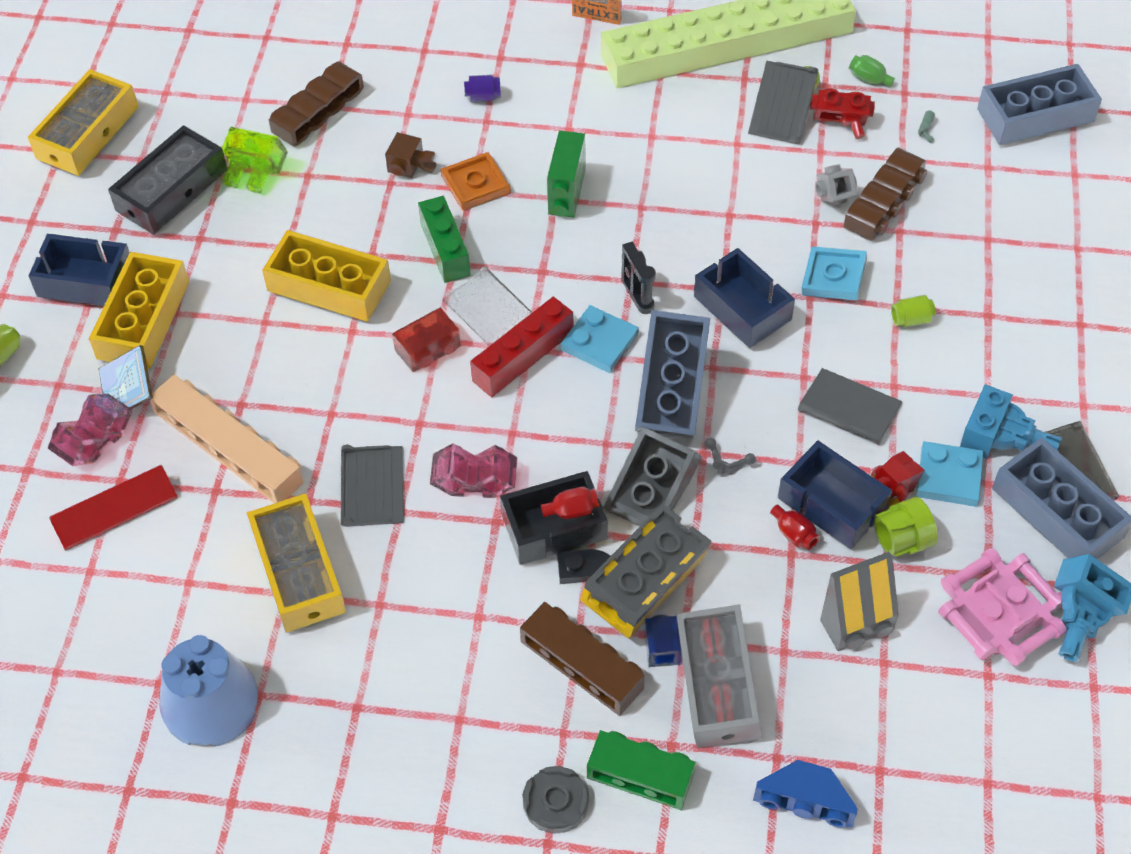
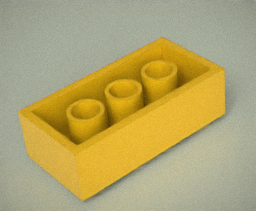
M286 230L262 269L267 291L366 322L370 320L391 282L388 259L290 230Z
M130 251L88 338L96 359L111 362L135 347L142 345L144 347L147 369H151L189 284L188 275L182 260Z

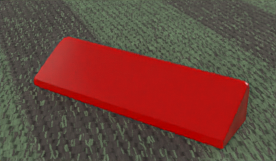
M159 465L51 515L49 520L66 551L178 498L163 466Z

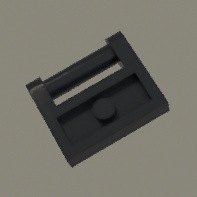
M633 241L622 244L621 281L638 311L642 314H650L651 310H654L655 303L652 299V285L656 279V271L653 267L647 266L643 252L641 250L638 251Z

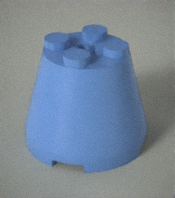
M196 635L175 646L162 660L159 709L167 729L175 738L187 745L192 743L219 746L232 741L248 728L255 717L254 712L259 694L258 687L249 668L223 646L204 635Z

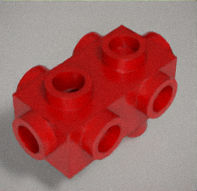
M832 88L819 90L818 94H812L810 110H814L813 120L842 123L843 126H851L855 139L865 136L862 126H865L869 117H873L875 101H871V96L864 95L861 92H838Z

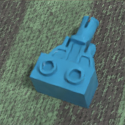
M985 384L965 427L959 447L983 450V457L987 459L992 448L998 450L1016 448L1023 451L1025 447H1029L1041 437L1057 450L1062 437L1036 429L1037 426L1034 425L1036 420L1026 417L1025 413L1017 405L1011 403L1013 394Z
M1090 554L1063 559L1054 587L1062 592L1061 602L1064 613L1061 620L1067 630L1058 654L1061 657L1064 656V659L1068 661H1079L1086 638L1096 637L1098 628L1106 624L1111 617L1127 614L1131 603V583Z

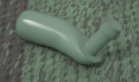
M928 110L924 114L918 134L919 136L923 135L931 143L934 141V137L930 136L926 131L931 127L935 113Z

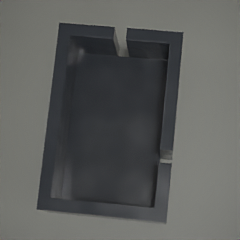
M588 471L500 495L501 515L519 565L546 558L547 551H550L553 556L559 551H570L608 539V520L599 498V507L593 508L589 515L573 519H563L556 514L543 517L541 505L553 502L559 493L577 487H586L589 490L595 489Z

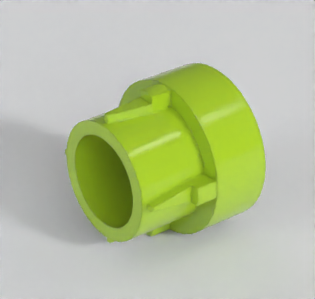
M913 497L888 507L889 510L876 515L875 531L879 543L885 552H890L895 557L909 553V555L918 553L937 544L938 532L935 520L926 503L919 497Z

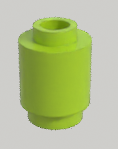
M927 295L900 299L897 303L891 305V315L895 326L909 327L929 323L932 321V316L936 314L935 304L932 299H928Z

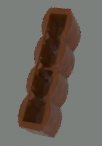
M340 61L331 64L324 70L321 76L309 81L305 90L291 96L287 105H283L271 113L268 119L271 133L292 146L301 144L312 131L319 129L330 116L337 114L345 106L346 102L353 100L361 93L364 88L362 74Z
M897 147L886 163L878 170L873 180L867 184L860 196L852 203L845 215L843 227L871 241L878 234L882 236L888 227L891 217L896 218L899 214L903 201H909L916 184H922L928 171L925 169L927 160Z

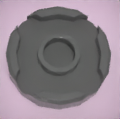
M562 766L545 767L539 770V773L533 777L531 776L526 782L522 793L523 810L529 822L539 830L551 834L565 833L576 828L586 817L589 808L587 785L575 771Z

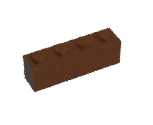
M544 601L520 626V640L522 644L619 717L643 691L645 675L642 669L632 661L627 662L621 658L610 644L605 642L602 644L595 639L587 627L581 624L576 625L568 619L567 614L557 606L552 607Z

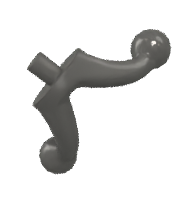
M711 437L705 440V446L712 451L713 467L717 470L718 474H729L745 464L752 465L756 462V457L752 453L746 454L739 461L725 462L721 460L716 447V440Z

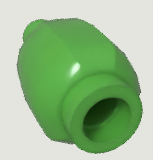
M855 55L848 68L853 71V75L856 78L871 85L883 83L891 87L895 80L894 77L886 74V68L881 62L868 55H862L861 57Z

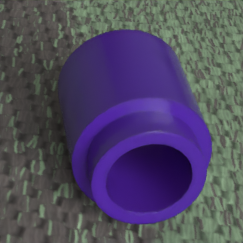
M493 74L469 76V81H464L465 97H470V102L493 101L495 98H501L500 77H493Z

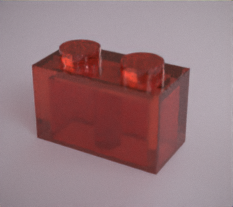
M441 307L392 333L396 353L413 373L421 368L428 367L433 361L444 355L451 354L461 347L459 328Z

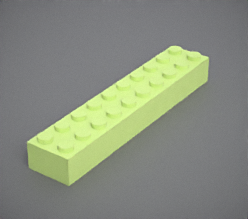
M737 0L601 32V56L617 89L850 34L853 32L856 9L850 0Z

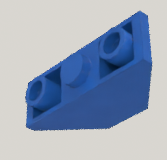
M796 760L757 781L753 801L759 802L765 808L773 810L782 808L793 811L796 816L806 819L812 817L826 820L829 825L838 828L853 827L858 811L857 806L831 768L801 760Z

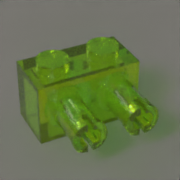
M230 127L222 146L223 153L230 162L222 183L228 187L233 185V188H238L244 170L249 168L253 170L246 188L254 193H262L268 175L271 173L280 174L288 151L278 136Z

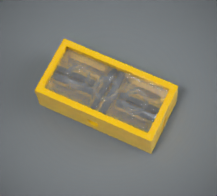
M89 69L28 136L35 158L79 176L139 108L133 86Z
M305 493L246 512L285 632L288 633L346 613L342 593L307 494Z

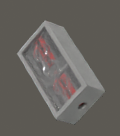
M740 604L676 614L693 734L697 749L762 739Z

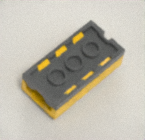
M663 503L586 581L580 597L581 602L628 639L634 635L699 565L711 544V540L693 526L689 529L684 527L680 523L682 518Z

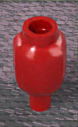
M577 487L559 493L553 502L542 504L541 508L543 517L556 514L563 519H573L591 514L593 508L599 507V502L595 489L589 490L586 487Z
M778 504L771 509L770 514L778 520L780 532L794 546L811 550L817 545L820 536L817 534L814 524L805 516L796 511H785Z

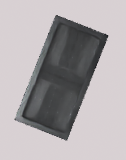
M185 125L181 126L108 188L115 211L154 235L228 170L223 149Z

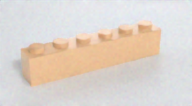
M174 374L152 393L153 398L150 399L156 415L273 503L286 500L304 483L300 471L302 468L296 459L291 456L288 458L284 456L273 442L269 440L265 442L251 426H244L238 422V419L231 411H223L212 397L200 394L189 380L183 381Z

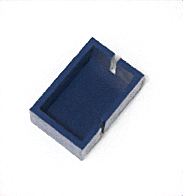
M47 233L39 250L40 257H36L28 275L36 296L104 306L130 253L127 243L102 241L101 246L107 260L105 262L98 240Z
M739 248L719 259L718 265L713 263L695 275L694 297L749 348L790 322L795 303L794 297L778 283L773 286L774 279Z
M817 440L781 478L778 499L799 513L805 510L804 516L849 549H852L868 532L869 526L872 527L875 524L876 515L887 511L893 490Z

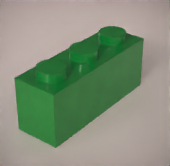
M444 195L418 202L420 224L444 283L471 276L469 254Z
M600 730L587 763V779L682 811L694 777L696 761L690 760L687 755L680 752H673L671 754L659 750L656 745L650 742L643 741L638 743L629 740L625 735L616 731L608 733Z

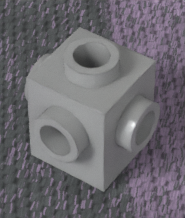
M840 164L825 167L824 173L816 174L815 189L817 195L821 197V201H829L832 205H838L848 202L847 198L858 195L857 181L852 168H841Z

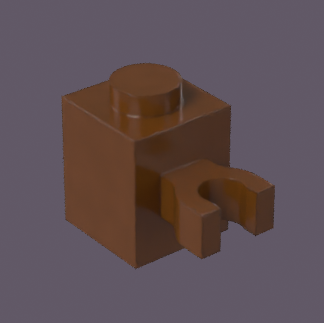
M397 132L385 153L387 172L397 176L412 178L419 167L426 172L433 173L437 166L436 162H433L435 152L423 151L422 138Z

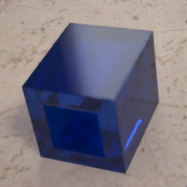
M660 614L651 618H645L644 637L648 668L680 665L682 650L677 616Z

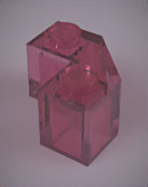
M109 393L88 395L77 421L57 422L52 432L48 449L71 466L93 464L101 456L100 452H98L109 441L115 443L123 436L133 410Z
M452 443L433 454L430 485L454 497H464L465 492H483V498H496L515 488L517 456L497 445L477 455H473L461 446Z

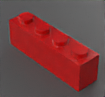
M552 296L470 361L472 382L491 398L494 397L564 340L574 326L573 311Z

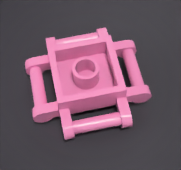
M989 548L981 554V558L956 574H948L941 579L943 589L953 600L944 603L939 608L938 613L943 619H949L975 648L974 653L980 660H984L993 653L995 655L1002 653L1012 665L1017 666L1025 661L1026 655L1053 637L1059 638L1067 631L1062 620L1052 615L1062 608V593H1057L1030 564L1031 560L1025 553L1018 555L1011 563L1005 565L1001 561L998 552L993 548ZM987 568L992 571L976 581L968 591L965 592L961 588L962 584ZM1021 572L1048 602L1042 605L1015 575ZM1041 625L1044 627L1019 645L1014 644Z

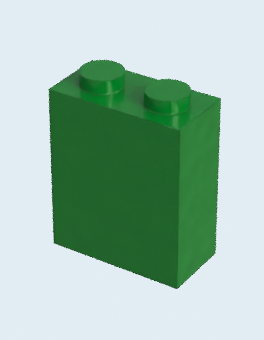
M561 130L558 132L547 175L549 215L575 217L586 171L585 133Z

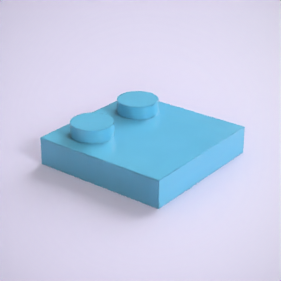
M812 246L801 288L802 295L858 300L867 261V251Z
M589 305L561 342V350L611 373L637 337L639 327Z
M923 441L919 465L925 471L917 484L916 497L977 507L980 494L983 450Z

